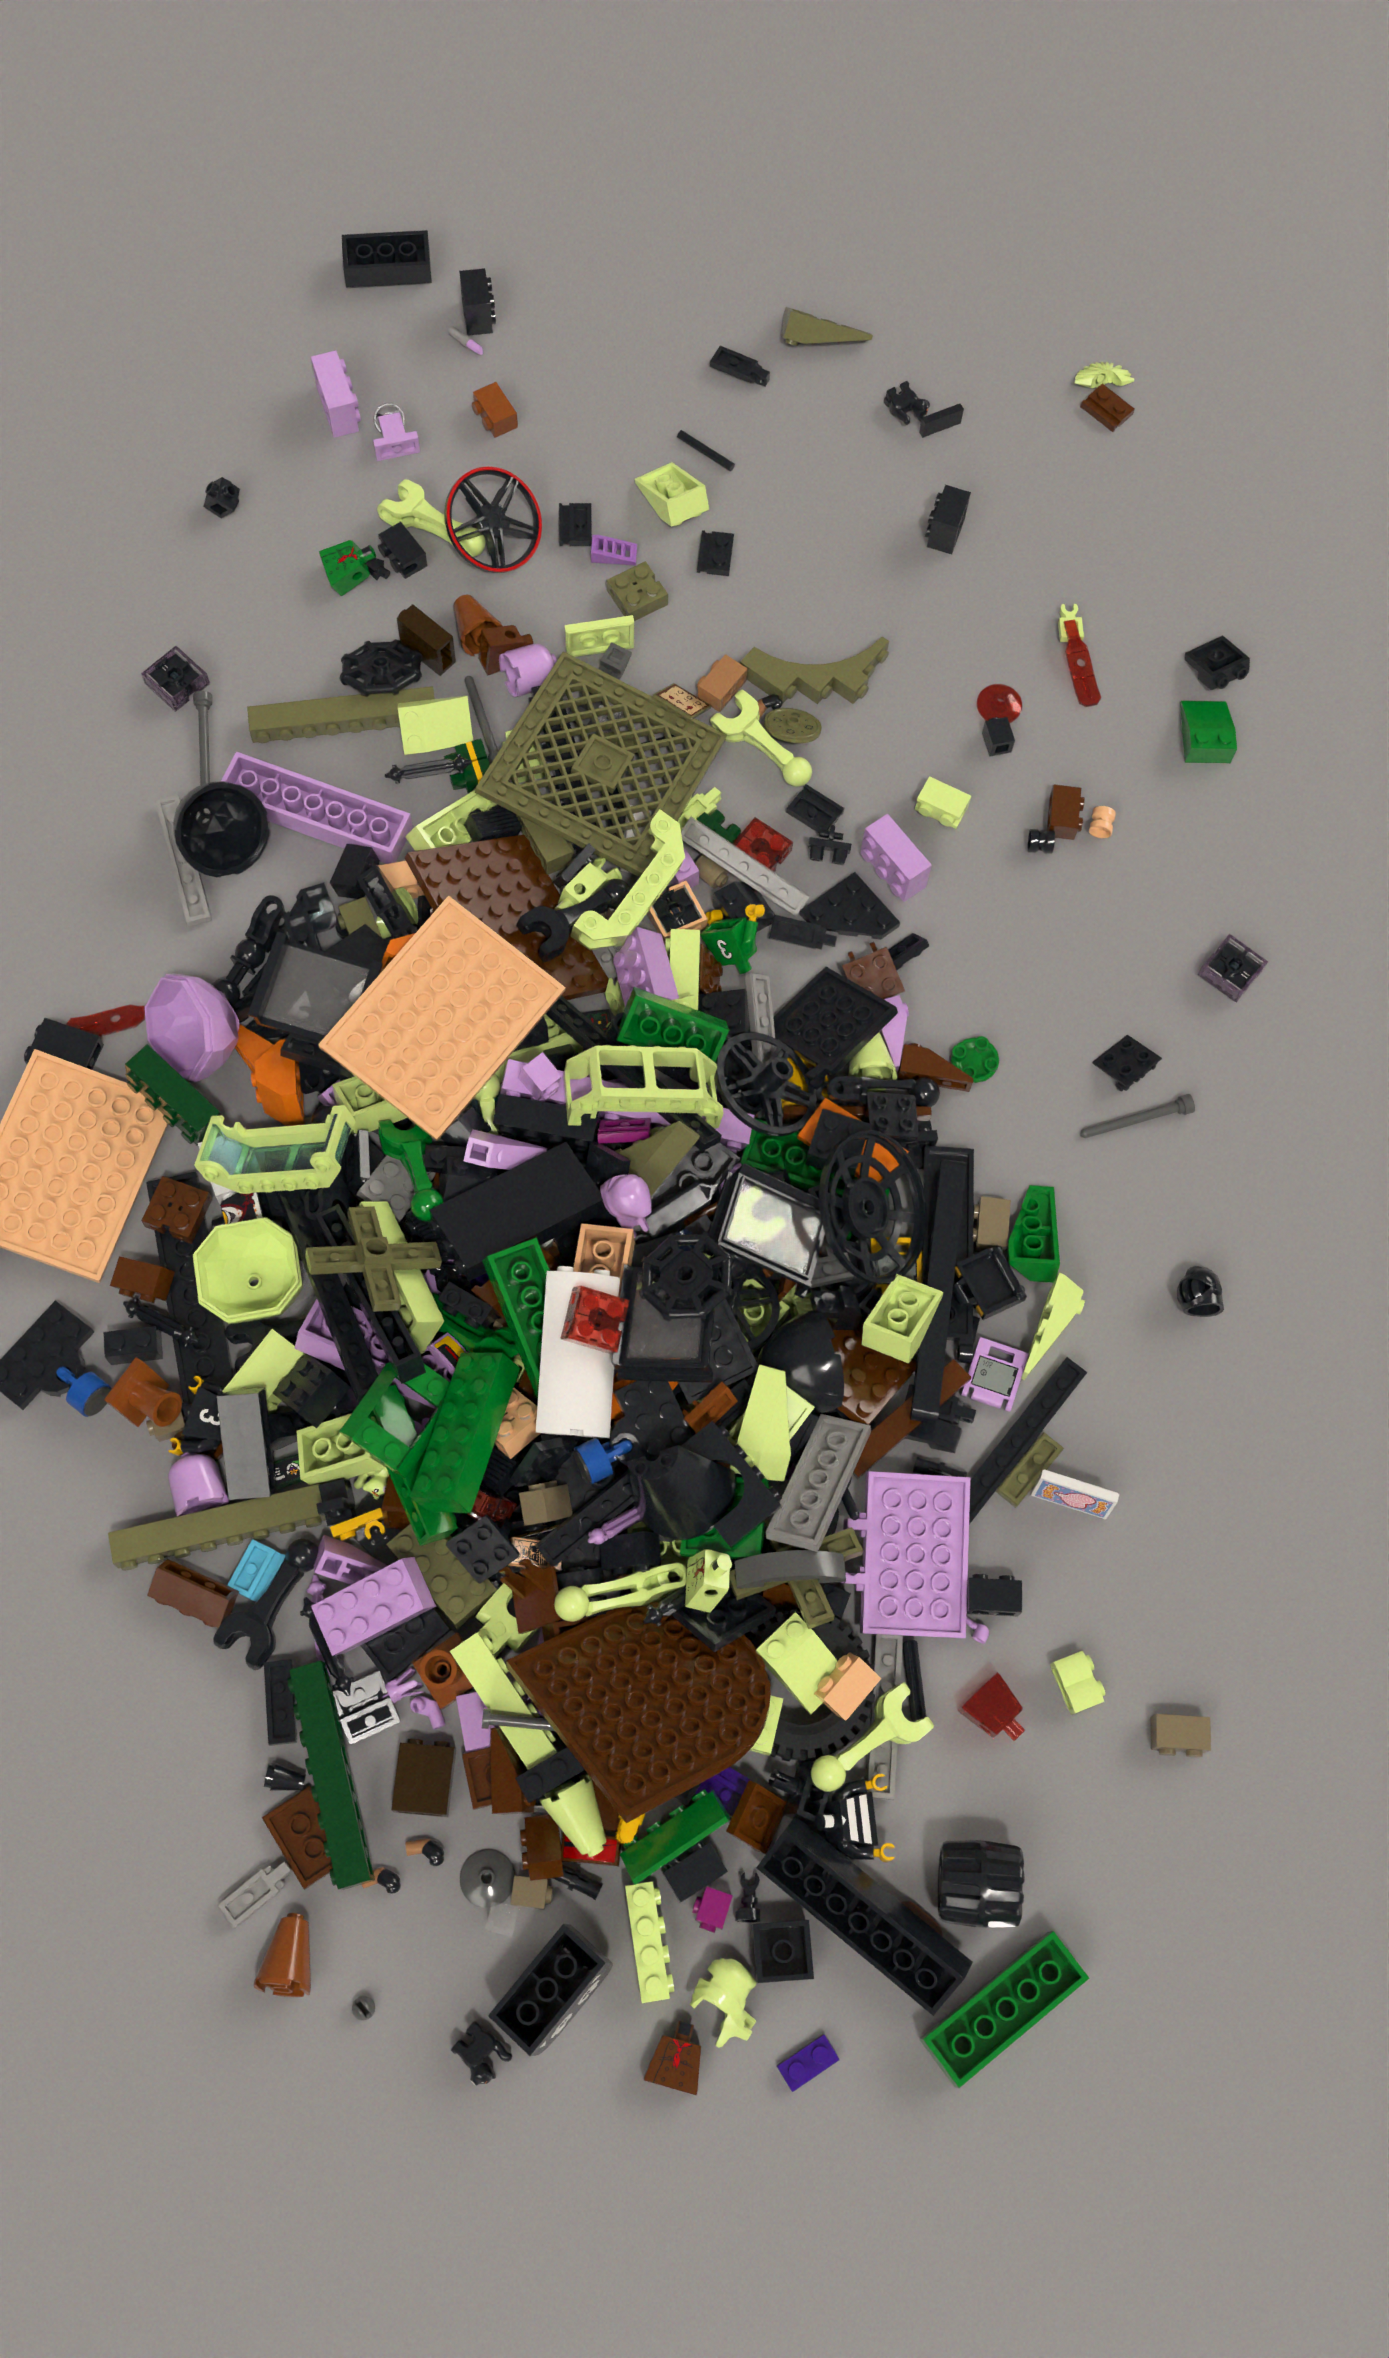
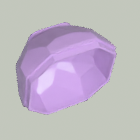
M165 974L164 977L160 978L145 1005L147 1040L153 1050L185 1080L197 1082L208 1078L228 1060L236 1046L239 1019L225 995L203 979L183 974Z

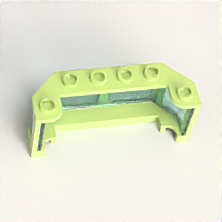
M345 1105L333 1106L331 1114L327 1115L325 1123L245 1130L240 1122H235L234 1127L230 1128L223 1124L225 1118L222 1115L211 1116L194 1166L207 1181L243 1194L328 1188L341 1170V1159L349 1134L353 1130L356 1120Z

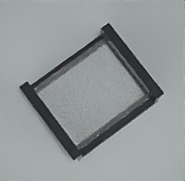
M277 931L248 1016L253 1017L258 1025L288 1034L291 1032L321 1042L379 976L383 963L373 960L372 964L368 965L294 943L289 940L287 934Z
M743 1164L734 1173L728 1172L708 1231L711 1238L724 1250L797 1283L794 1295L805 1298L807 1290L812 1285L811 1280L825 1235L821 1221L819 1199L746 1164ZM707 1248L703 1251L707 1255H713Z
M624 1264L619 1301L624 1303V1311L619 1315L620 1320L616 1329L617 1333L615 1335L616 1339L612 1356V1364L618 1373L617 1379L713 1383L714 1372L709 1361L715 1308L706 1316L707 1319L704 1320L700 1318L665 1321L663 1316L646 1299H641L639 1291L642 1289L643 1267H632ZM716 1268L714 1269L715 1281L721 1282L720 1269ZM653 1270V1283L659 1282L660 1271ZM682 1272V1280H689L693 1272ZM710 1289V1290L700 1299L702 1305H703L714 1293H716V1291H714L713 1289ZM663 1290L656 1294L667 1304L670 1297ZM678 1302L676 1308H695L693 1302L691 1304Z

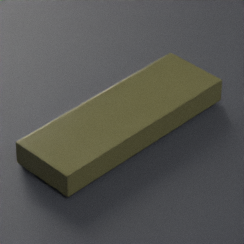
M1043 1432L995 1492L1016 1508L1033 1488L1042 1470H1047L1064 1448Z

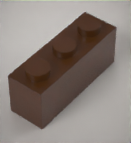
M167 1559L156 1568L147 1596L155 1599L161 1605H169L179 1610L185 1616H193L202 1620L207 1626L219 1628L223 1620L232 1613L239 1591Z

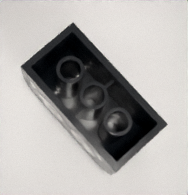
M563 1924L490 2012L488 2017L529 2056L539 2055L553 2043L610 1972L613 1963L571 1924Z

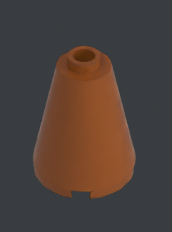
M466 594L458 597L453 607L461 646L467 654L475 656L474 654H479L481 630L501 627L502 624L473 596Z
M288 1913L287 1917L281 1918L254 1980L255 1989L265 1993V1988L268 1987L273 1990V1995L284 1997H304V1993L310 1995L309 1922L304 1920L303 1915Z

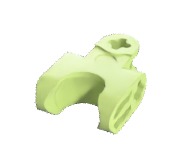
M504 1583L476 1615V1618L484 1624L478 1634L481 1637L484 1635L488 1637L494 1646L491 1653L495 1658L507 1645L517 1653L538 1630L535 1629L524 1634H518L517 1620L507 1610L513 1593Z

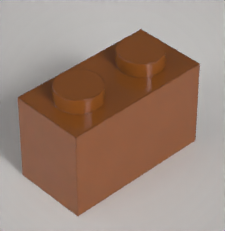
M497 382L473 392L474 402H472V408L476 415L481 416L485 429L487 431L490 430L494 438L518 428L517 412Z

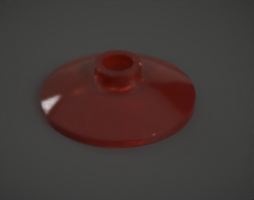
M993 684L980 692L977 699V709L986 721L994 717H1008L1009 723H1012L1019 717L1022 711V700L1013 688L1003 684Z

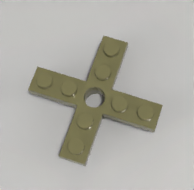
M375 1206L349 1207L347 1215L356 1246L306 1248L305 1256L309 1273L314 1275L363 1272L373 1312L400 1310L401 1300L393 1270L440 1268L442 1260L437 1243L388 1244L387 1237L382 1235Z
M773 1515L765 1521V1533ZM852 1527L824 1537L818 1550L843 1554L844 1561L858 1557L863 1553V1549ZM769 1540L774 1552L808 1550ZM735 1569L730 1571L729 1583L737 1600L788 1582L808 1629L834 1620L833 1611L818 1579L764 1582V1587L737 1589Z

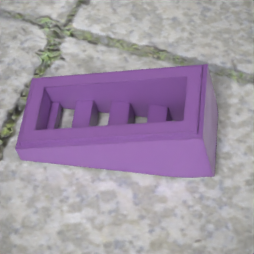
M592 535L591 563L636 565L637 544L606 536ZM617 550H621V555L616 554ZM626 550L630 551V557L625 556Z

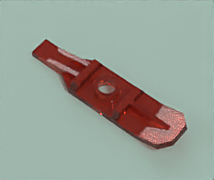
M1075 619L1064 621L1068 639L1065 654L1078 702L1085 707L1098 705L1101 695L1096 683L1088 646L1080 638ZM1077 660H1083L1085 662V665L1079 666L1077 664Z
M129 1004L88 1016L71 1018L66 1025L101 1037L137 1027L146 1019L145 1006ZM120 1016L117 1022L111 1021L112 1017Z

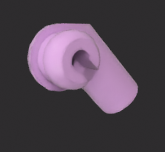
M417 1696L410 1702L411 1710L428 1716L433 1730L445 1726L441 1709L435 1700L425 1696Z

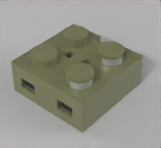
M646 561L607 579V592L624 616L633 615L634 621L668 605V593L660 581L655 582V574Z

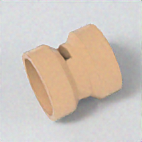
M1106 806L1095 807L1092 812L1093 822L1090 823L1089 833L1097 838H1109L1113 832L1112 823L1115 820L1116 812Z

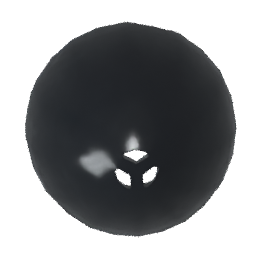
M219 781L197 786L181 799L173 819L176 846L184 860L195 870L205 875L221 877L240 874L250 868L260 858L266 847L269 837L267 811L260 799L252 791L241 785ZM204 809H208L210 813H204ZM199 812L200 816L196 819V815ZM205 818L209 819L207 822L202 823Z
M811 1310L785 1322L770 1336L762 1347L756 1361L758 1366L761 1364L785 1371L786 1385L814 1405L815 1408L812 1410V1413L836 1412V1408L842 1406L844 1397L842 1360L840 1354H835L831 1339L835 1338V1335L825 1315L818 1310Z

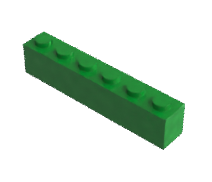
M396 1385L389 1386L368 1418L408 1447H411L418 1437L414 1421L409 1416L404 1398L399 1393ZM425 1451L405 1479L386 1466L420 1546L448 1538L458 1528L454 1513L427 1511L410 1498Z

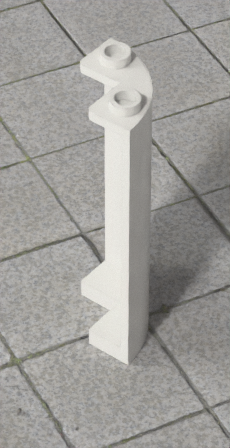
M558 1266L557 1271H547L536 1433L610 1438L614 1366L612 1364L613 1348L605 1349L587 1342L565 1337V1335H568L569 1317L577 1295L575 1292L585 1291L586 1293L618 1302L620 1278L610 1276V1271L594 1270V1273L573 1272V1267Z

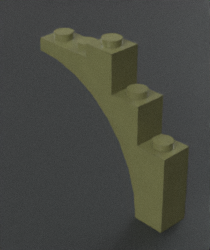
M881 637L871 647L856 656L827 664L788 662L770 656L760 649L753 647L740 661V664L748 668L747 680L768 695H778L783 703L787 698L791 699L798 690L816 704L823 698L827 699L832 691H835L854 704L858 698L862 699L868 692V680L875 671L876 665L879 662L882 664L888 657L889 641Z

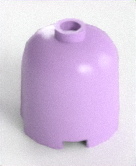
M531 644L509 650L499 656L500 671H505L508 681L504 682L505 686L513 697L531 693L532 687L541 686L557 661L555 655L551 654L545 646L540 644Z
M184 1453L181 1455V1459L171 1466L168 1480L177 1516L228 1504L229 1499L219 1467L211 1456Z

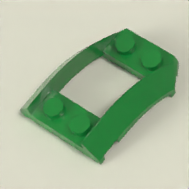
M389 1362L385 1364L372 1386L339 1432L405 1479L428 1447L450 1382L424 1364L426 1373L403 1383L436 1407V1410L411 1447H408L368 1418L394 1378L399 1380Z

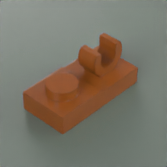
M721 1382L710 1391L701 1403L694 1400L692 1403L695 1408L690 1413H687L685 1410L682 1412L685 1417L684 1420L696 1434L711 1421L714 1423L718 1421L738 1400L730 1389Z

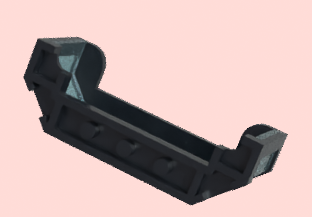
M324 882L301 889L296 896L297 901L293 908L284 917L291 942L321 951L317 934L332 929L337 922L336 913ZM295 954L311 1008L320 1027L330 1031L352 1005L347 995L337 998L323 962Z

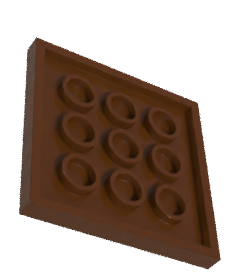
M861 1321L856 1330H833L835 1338L831 1339L835 1354H840L844 1375L843 1403L837 1409L854 1422L870 1425L913 1375L916 1369V1360L912 1358L909 1363H906L862 1345L864 1322Z

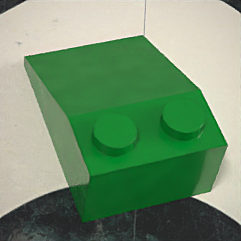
M1181 701L1180 710L1185 763L1230 764L1237 751L1236 729L1227 702Z

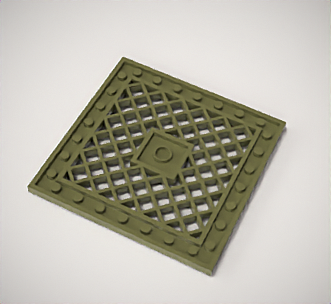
M563 651L476 786L475 793L582 848L590 843L596 849L593 854L605 858L607 861L640 877L657 855V853L650 849L655 841L654 835L648 833L652 819L660 809L678 822L724 744L727 734L695 718L692 720L687 719L652 696ZM582 691L583 697L573 698L572 692ZM566 694L568 700L561 701ZM602 701L604 707L594 709L592 703ZM587 705L588 711L578 712L577 706ZM571 707L573 714H562L561 709ZM554 711H555L556 714H557V717L551 718L552 714H553ZM622 711L625 718L615 720L613 713ZM607 715L609 721L599 723L597 716ZM592 718L593 724L584 726L582 719ZM576 721L577 728H567L566 723ZM643 722L645 728L635 730L634 724ZM560 724L562 731L552 733L550 726ZM628 725L629 732H619L618 727ZM545 728L547 734L540 735L542 730ZM612 728L614 735L604 737L602 730ZM597 732V735L593 733L590 739H588L587 733ZM663 732L666 739L656 741L654 734ZM581 735L583 741L573 743L571 737ZM648 736L650 742L641 744L638 737ZM566 739L567 745L557 746L555 740ZM633 739L635 745L625 747L623 741ZM549 741L552 748L541 750L539 743ZM684 743L686 750L677 751L675 745ZM534 744L536 751L529 752ZM669 746L671 753L661 754L659 748ZM583 749L578 757L576 750ZM653 749L655 756L646 758L644 751ZM570 752L572 759L562 760L560 754ZM633 753H638L640 759L633 761L635 755ZM554 755L557 762L546 764L544 757ZM687 757L682 765L680 758ZM539 758L541 765L530 767L528 760ZM674 760L676 767L666 768L665 762ZM523 762L525 768L518 770L519 766ZM658 763L661 770L651 772L649 765ZM572 766V774H567L565 768ZM643 766L645 773L635 775L633 768ZM559 769L562 776L551 778L549 771ZM628 771L629 777L622 778L625 772ZM543 772L546 779L535 781L533 774ZM677 774L672 782L670 775ZM528 776L530 782L519 785L517 778ZM664 777L666 784L656 786L654 779ZM580 780L582 787L572 789L570 782ZM648 780L650 787L641 789L638 782ZM564 783L567 790L556 792L554 785ZM633 784L635 791L625 792L623 785ZM549 787L551 793L540 795L538 788ZM617 787L619 794L609 796L608 792L613 794ZM601 790L603 797L593 799L591 792ZM666 792L663 799H661L659 793ZM585 794L588 801L577 803L575 796ZM653 794L655 801L646 803L644 796ZM569 797L572 804L561 806L559 799ZM638 798L640 805L630 807L628 800ZM622 801L624 808L614 810L612 803ZM606 804L608 812L598 813L596 806ZM591 808L593 815L583 817L580 810ZM656 809L651 817L649 810ZM643 812L645 819L635 821L633 814ZM627 815L629 822L619 824L617 817ZM612 819L614 826L604 828L602 820ZM645 827L642 834H640L638 828ZM632 829L634 837L625 838L622 831Z

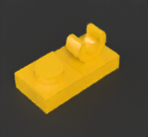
M378 1508L331 1526L330 1529L333 1537L345 1541L355 1537V1531L365 1527L366 1537L372 1539L370 1529L373 1526L379 1527L381 1534H385V1527L379 1522L383 1520L382 1509Z

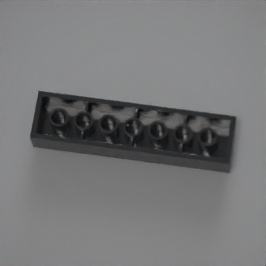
M797 1816L793 1818L756 1867L933 2016L962 1983L973 1961Z

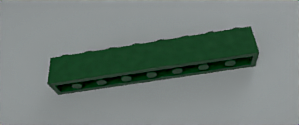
M317 1661L290 1669L291 1677L287 1679L288 1687L291 1694L295 1693L297 1704L293 1705L297 1721L300 1720L303 1731L299 1732L303 1748L306 1747L309 1758L305 1759L308 1774H312L315 1785L311 1786L314 1801L319 1802L321 1813L317 1814L320 1829H325L327 1840L323 1842L327 1858L331 1857L333 1868L330 1869L333 1886L337 1885L338 1890H345L376 1881L328 1668L325 1662Z

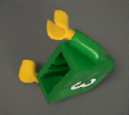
M750 904L746 907L745 913L749 917V921H747L746 917L722 920L723 914L721 910H712L705 914L709 926L706 927L700 936L705 942L707 949L712 952L722 966L735 965L739 974L747 973L752 969L748 959L757 952L756 933L758 922H756V918L764 915L765 908L763 905Z

